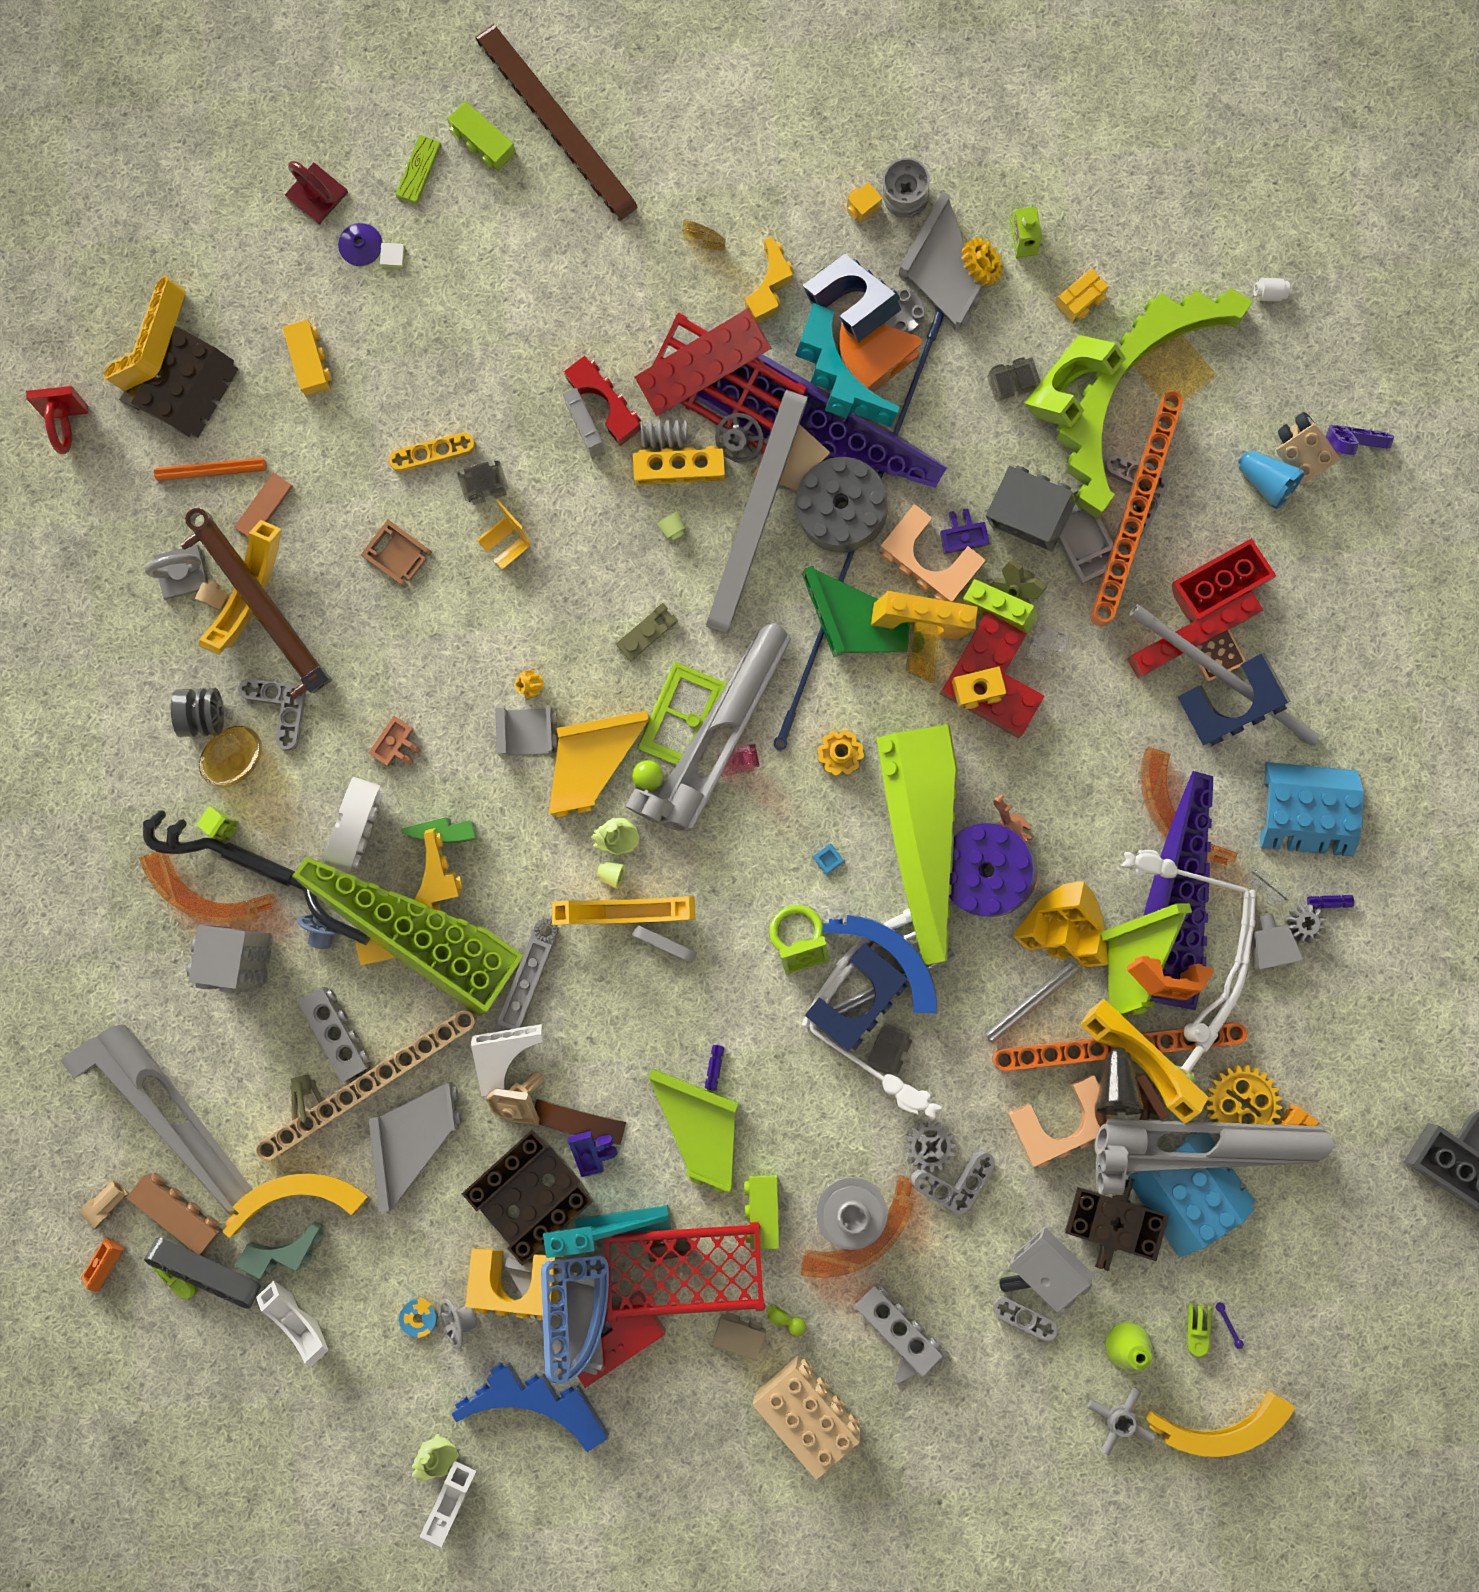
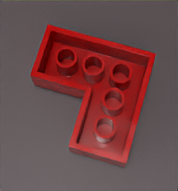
M986 612L942 688L940 695L957 704L952 684L954 677L1000 667L1006 694L1001 697L1002 701L988 704L987 701L980 702L978 707L968 710L1019 739L1024 734L1044 698V695L1005 674L1027 634ZM974 685L976 694H985L983 685Z

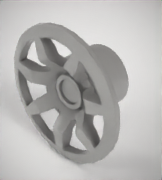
M444 1298L440 1306L444 1331L455 1349H460L463 1345V1332L476 1328V1317L472 1308L464 1306L455 1309L453 1303L448 1298ZM444 1320L449 1321L450 1324L446 1326Z

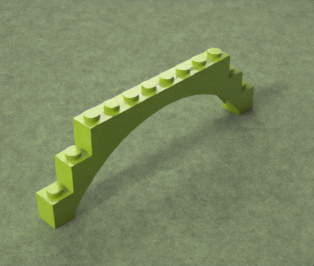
M1231 287L1226 294L1221 292L1215 302L1197 290L1191 296L1186 295L1180 305L1161 292L1156 299L1151 298L1144 308L1146 313L1143 316L1138 315L1132 324V327H1134L1132 332H1126L1119 342L1122 345L1119 349L1126 358L1112 376L1097 372L1094 377L1097 379L1093 386L1088 384L1082 393L1084 398L1080 405L1085 411L1071 428L1059 425L1056 429L1059 431L1056 440L1073 451L1066 462L1069 464L1066 472L1083 483L1076 494L1079 497L1076 503L1077 506L1099 519L1115 496L1109 489L1104 472L1102 431L1108 403L1126 373L1148 352L1176 336L1214 326L1230 325L1236 328L1253 301Z

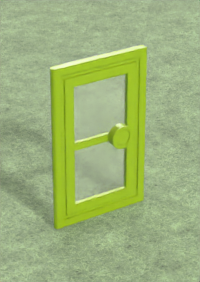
M674 662L637 749L677 765L727 683Z

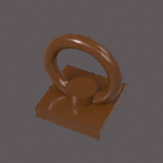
M1130 1073L1123 1077L1126 1083L1119 1082L1107 1086L1099 1094L1095 1103V1117L1100 1127L1107 1122L1104 1114L1105 1103L1111 1095L1117 1092L1129 1093L1132 1104L1141 1112L1139 1120H1163L1169 1116L1145 1074Z

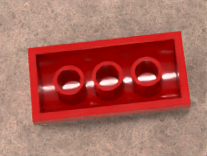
M1251 538L1172 583V592L1184 615L1194 622L1274 579L1277 575Z

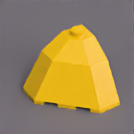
M1084 881L1063 884L1041 898L1014 932L1013 937L1025 949L1031 951L1041 948L1049 950L1048 956L1064 961L1066 956L1075 958L1079 962L1078 965L1084 967L1108 965L1106 941L1102 940L1100 933L1105 931L1104 918L1094 892Z

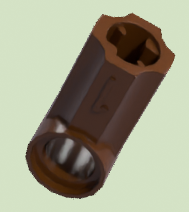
M677 1239L674 1245V1250H676L681 1256H685L687 1252L691 1249V1244L689 1243L690 1247L687 1250L681 1251L677 1248V1242L679 1240H686L688 1242V1240ZM664 1240L653 1241L650 1247L651 1252L659 1258L668 1249ZM669 1251L663 1257V1260L678 1256L673 1251ZM648 1253L650 1262H655L656 1259Z

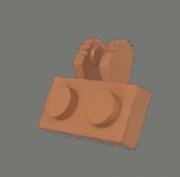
M393 716L368 754L388 767L396 756L411 766L413 763L412 759L400 753V749L404 744L418 754L421 749L407 740L414 728Z

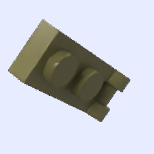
M664 603L660 604L649 616L616 643V646L630 662L678 622V619L674 615L671 616L667 611L668 608ZM659 617L665 621L661 626L655 621Z

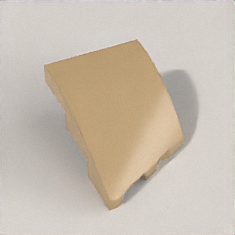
M800 424L779 486L788 487L797 491L805 474L830 455V452ZM759 466L752 474L753 478H756Z

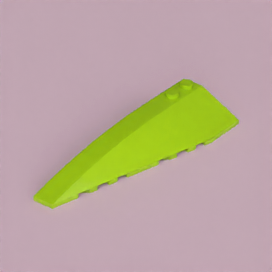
M950 724L896 732L876 738L899 867L922 959L926 965L946 962L948 958L949 931L947 930V921L950 918L948 903L949 895H951V885L949 884L950 873H952L954 846L952 828L953 822H955L953 810L957 790L955 789V778H957L958 772Z
M309 857L303 860L292 875L294 879L361 932L478 1016L488 1011L523 957L521 953L483 927H477L463 919L449 916L443 911L427 907L426 904L391 890L382 889L376 884L360 880L349 873L340 872L334 867Z

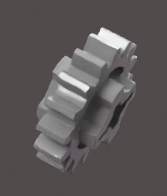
M928 1120L927 1126L919 1122L918 1130L914 1127L911 1128L914 1134L913 1136H906L911 1142L906 1144L905 1148L911 1149L907 1157L915 1158L912 1162L914 1166L921 1163L920 1169L924 1170L928 1166L930 1172H933L934 1166L943 1170V1162L948 1165L950 1164L947 1158L949 1156L955 1157L951 1148H955L956 1144L950 1142L954 1135L946 1134L949 1130L947 1126L940 1129V1122L937 1121L935 1126H933L932 1121ZM929 1130L937 1131L933 1136L923 1134V1132ZM917 1139L920 1141V1150L918 1151V1153H916L915 1143ZM943 1139H945L946 1149L944 1153L941 1151V1143L944 1141ZM927 1141L931 1143L935 1141L934 1146L936 1149L934 1151L930 1149L926 1151ZM928 1157L938 1158L936 1161H925Z

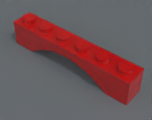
M1250 591L1175 632L1197 647L1258 615L1263 611V608L1253 591ZM1162 638L1132 654L1127 660L1137 678H1140L1184 653Z

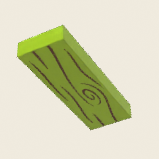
M419 135L395 194L397 198L418 204L441 147L439 141Z

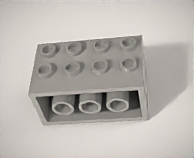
M198 924L196 938L193 939L191 944L192 962L187 967L188 982L196 983V988H219V991L228 993L254 992V988H261L267 979V970L264 969L266 961H269L271 956V948L268 947L271 933Z

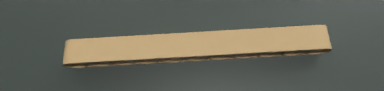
M470 1009L460 1010L306 1111V1117L313 1120V1128H307L302 1123L300 1115L262 1140L256 1147L257 1156L263 1161L274 1159L469 1031L476 1024V1014ZM460 1015H469L471 1024L468 1026L462 1025L460 1023ZM442 1027H448L451 1030L452 1035L450 1038L445 1039L441 1036L440 1029ZM422 1040L431 1042V1051H424L421 1048ZM402 1053H409L412 1056L411 1064H405L402 1061ZM384 1065L392 1068L393 1074L391 1077L383 1075L382 1067ZM364 1078L372 1081L373 1087L371 1090L363 1087L362 1081ZM344 1091H348L353 1095L352 1102H346L343 1099ZM325 1104L332 1106V1115L324 1113L323 1106ZM285 1130H289L293 1133V1141H288L285 1139ZM265 1143H269L273 1146V1154H269L265 1151Z

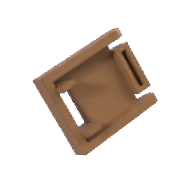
M387 519L360 555L405 588L407 583L401 578L404 576L411 580L426 561L421 552L423 551L425 554L430 555L432 551ZM387 533L393 538L379 555L374 551V548Z

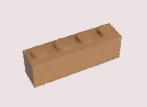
M149 1173L144 1175L126 1198L198 1255L206 1253L223 1231L218 1227L220 1225L219 1222L211 1216H204L200 1212L202 1209L194 1202L188 1203L184 1200L181 1191L165 1185V1179L159 1174Z

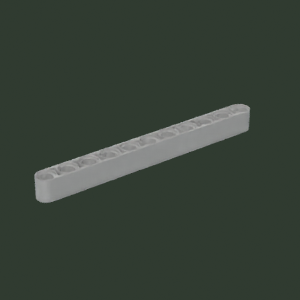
M786 390L706 627L727 634L730 630V623L735 616L807 404L808 397L789 390Z

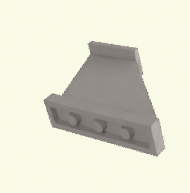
M942 191L903 260L898 275L905 279L908 277L955 326L954 329L958 331L961 325L966 326L972 315L969 313L971 307L978 305L982 294L979 293L982 285L977 284L976 286L974 276H969V270L963 267L965 261L961 260V257L964 256L961 250L964 248V244L949 200L950 195Z
M453 1082L446 1083L382 1116L369 1118L380 1213L389 1212L394 1208L450 1132L458 1129V1124H461L460 1110H456L455 1101H458V1089L453 1087Z
M507 1257L505 1267L520 1293L524 1296L531 1284L533 1263L527 1262L522 1266L517 1259ZM571 1272L573 1276H576L578 1274L576 1272ZM595 1279L566 1282L570 1364L581 1350L588 1332L593 1309ZM552 1316L550 1323L554 1329L560 1324L559 1316ZM537 1320L543 1330V1320ZM601 1336L595 1352L587 1366L583 1369V1372L597 1375V1371L604 1372ZM557 1339L553 1342L552 1348L555 1353H558L562 1345ZM555 1358L554 1360H556V1361H557V1360L561 1361L562 1359H561V1358Z

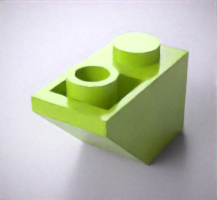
M209 806L197 823V826L210 837L226 841L227 838H232L237 831L235 826L238 821L216 807Z

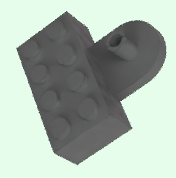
M1479 1109L1467 1118L1457 1136H1454L1439 1125L1428 1123L1404 1160V1163L1477 1212H1479Z

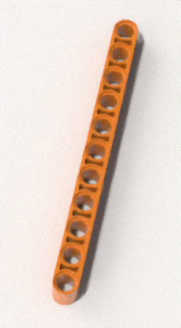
M1176 391L1167 392L1157 406L1091 611L1090 618L1096 626H1106L1116 614L1183 405V398ZM1166 401H1171L1175 408L1168 407ZM1159 422H1165L1168 425V429L1162 428ZM1152 443H1159L1162 449H1155ZM1151 463L1154 466L1155 470L1151 471L1147 469L1145 464ZM1139 484L1146 485L1148 491H1142L1139 488ZM1132 505H1138L1141 508V513L1135 512ZM1128 525L1133 527L1135 533H1128L1125 529V526ZM1118 547H1125L1128 555L1121 554ZM1112 568H1118L1121 571V576H1115L1112 573ZM1105 589H1111L1114 592V597H1108L1105 594ZM1098 610L1106 611L1108 618H1100Z
M1224 1023L1211 1047L1243 1043L1247 1038V1029L1240 1023ZM1233 1027L1238 1029L1236 1039L1230 1037V1030ZM1185 1028L1141 1033L1161 1053L1192 1050L1196 1047V1042L1192 1041L1188 1045L1184 1043ZM1163 1035L1169 1037L1170 1043L1167 1047H1162L1160 1044V1039ZM1094 1038L999 1049L994 1052L992 1063L1002 1071L1129 1056L1123 1052L1117 1053L1114 1047L1097 1042ZM1094 1043H1098L1101 1051L1098 1055L1094 1056L1091 1053V1046ZM1074 1045L1078 1049V1054L1076 1057L1070 1058L1067 1051L1070 1046ZM1048 1048H1052L1055 1052V1057L1050 1061H1047L1044 1057V1053ZM1024 1051H1030L1032 1059L1029 1063L1025 1064L1021 1060V1055ZM1006 1053L1009 1057V1062L1005 1066H1000L998 1057Z

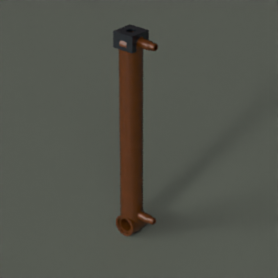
M200 508L189 510L186 514L185 522L194 534L185 539L180 546L183 550H186L201 541L301 677L302 684L290 693L291 697L295 699L306 691L315 693L331 682V677L313 657L214 522L212 515ZM203 515L204 523L201 526H196V518Z

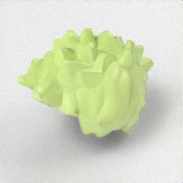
M612 818L595 830V834L591 836L596 841V844L593 845L595 848L605 852L609 851L615 855L631 852L638 846L640 834L634 824L625 818Z
M439 1434L435 1438L422 1443L412 1465V1468L415 1469L412 1473V1478H420L418 1481L421 1483L436 1476L443 1477L447 1475L454 1461L457 1462L459 1456L456 1446Z

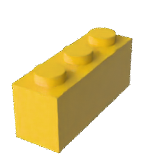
M308 319L283 326L289 353L302 393L307 396L331 389L329 381H332V376L329 368H325L323 363L326 360V355L323 347H319L317 342L320 339L317 326H312Z

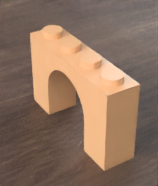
M914 504L881 544L879 551L882 553L880 555L887 562L891 563L893 561L899 566L898 570L906 577L911 575L917 580L916 584L922 590L927 591L929 589L934 593V599L953 602L982 567L985 559L967 546L954 564L946 570L933 572L921 567L914 557L913 545L930 524L932 517Z
M1089 1075L1070 1084L1080 1105L1082 1120L1077 1131L1069 1137L1062 1139L1049 1137L1041 1128L1030 1104L1023 1105L1007 1113L1030 1165L1042 1168L1050 1164V1159L1056 1156L1063 1158L1072 1153L1071 1150L1078 1146L1082 1149L1093 1144L1092 1140L1096 1139L1100 1129L1095 1117V1103L1102 1092L1095 1076ZM1106 1101L1104 1107L1106 1120L1115 1119Z

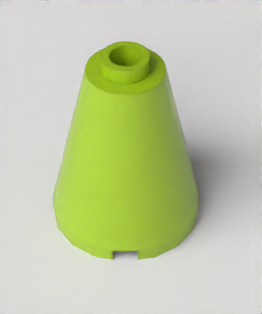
M1125 1322L1116 1325L1110 1330L1105 1342V1349L1112 1364L1126 1371L1144 1370L1150 1366L1152 1362V1341L1148 1332L1143 1327L1135 1323Z

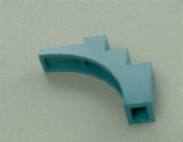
M813 303L795 356L815 363L816 366L810 383L831 391L825 411L847 418L850 412L891 427L900 406L873 393L853 376L843 363L835 346L832 332L834 310Z

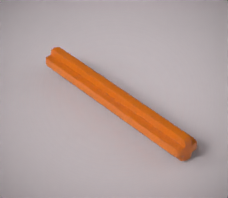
M264 458L160 467L154 469V477L157 481L259 472L266 470V461Z

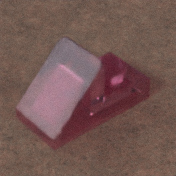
M755 744L734 749L721 776L726 777L755 771L754 768L760 767Z

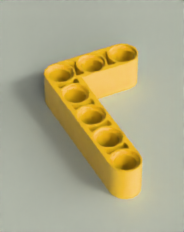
M166 276L158 281L133 352L108 365L103 375L106 380L121 390L126 391L157 375L185 296V289Z

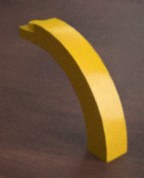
M260 520L249 532L244 563L265 590L276 560L281 529ZM235 588L220 615L199 639L200 647L218 655L227 646H233L253 615V612Z
M695 896L552 902V925L696 920Z
M319 1174L288 1175L266 1182L242 1197L233 1206L239 1214H233L224 1225L227 1227L222 1232L228 1238H234L260 1210L277 1200L289 1196L312 1195L325 1198L342 1207L350 1215H355L370 1196L351 1183L335 1177Z
M1268 1390L1263 1401L1248 1417L1233 1426L1220 1430L1197 1431L1187 1429L1170 1422L1149 1410L1146 1419L1150 1423L1149 1427L1161 1435L1165 1432L1162 1439L1167 1445L1189 1454L1221 1457L1239 1454L1264 1443L1282 1428L1296 1407Z

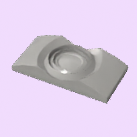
M1083 484L1071 489V491H1073L1076 503L1079 499V497L1076 494L1078 493ZM1075 504L1058 540L1071 569L1080 583L1083 584L1104 574L1113 542L1101 518H1095Z

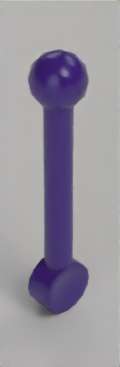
M1221 1302L1217 1303L1215 1308L1221 1313L1235 1340V1347L1242 1349L1244 1343L1238 1338L1224 1311L1225 1305Z

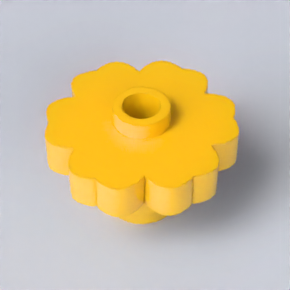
M847 730L841 731L840 734L836 731H831L823 737V745L818 747L817 753L818 761L825 764L824 769L827 773H831L834 776H839L841 772L845 775H850L859 768L858 761L863 759L864 753L863 745L856 742L857 737L855 734ZM841 749L844 751L845 755L843 757H838L836 755V751Z

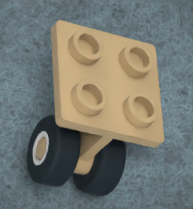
M1302 412L1295 417L1297 425L1291 429L1288 424H1285L1278 430V435L1284 444L1276 450L1285 463L1304 471V477L1300 484L1306 483L1340 460V455L1306 412Z

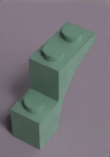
M315 1221L310 1224L307 1231L297 1241L285 1246L269 1247L251 1242L246 1245L236 1267L258 1279L273 1272L277 1264L274 1260L294 1271L299 1270L302 1266L306 1267L312 1258L310 1251L313 1245L317 1246L324 1235L321 1232L323 1225Z

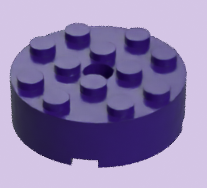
M982 823L963 829L954 836L953 865L949 884L951 885V895H949V898L962 910L977 916L999 917L1012 913L1029 899L1036 885L1038 868L1032 848L1019 833L998 824ZM989 864L994 866V873L991 877H988L984 871Z

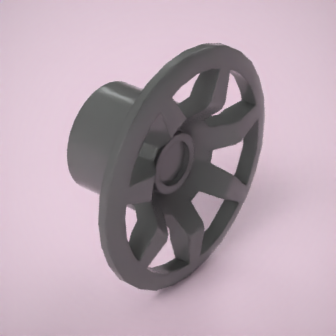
M733 413L726 416L717 426L715 441L719 449L727 447V449L733 451L732 457L723 449V456L734 462H746L753 459L761 450L763 432L759 423L750 415ZM737 417L746 418L750 422L741 428ZM733 418L732 429L723 427L729 419ZM753 424L757 428L759 436L748 435L747 432ZM720 431L725 433L724 443L722 444L720 443ZM759 440L756 450L752 452L748 442ZM741 449H744L750 455L745 458H737Z

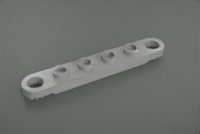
M541 919L536 923L494 1032L521 1028L558 933L557 925H552V920ZM545 923L552 927V933L548 937H543L540 934V927Z

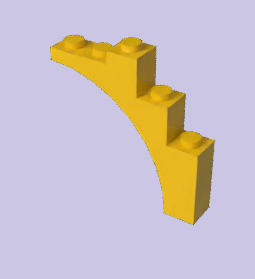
M436 828L424 832L426 846L425 872L421 887L414 900L426 904L427 907L441 911L440 905L435 904V902L459 897L461 889H463V882L461 876H457L456 870L446 872V869H449L446 855L443 856L441 851L443 839L441 833L437 834ZM371 938L367 945L359 942L355 943L360 965L396 958Z

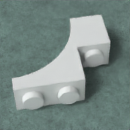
M272 1281L256 1297L261 1312L272 1319L287 1334L300 1352L304 1363L312 1367L328 1351V1347L318 1322L298 1308L295 1298L290 1291Z

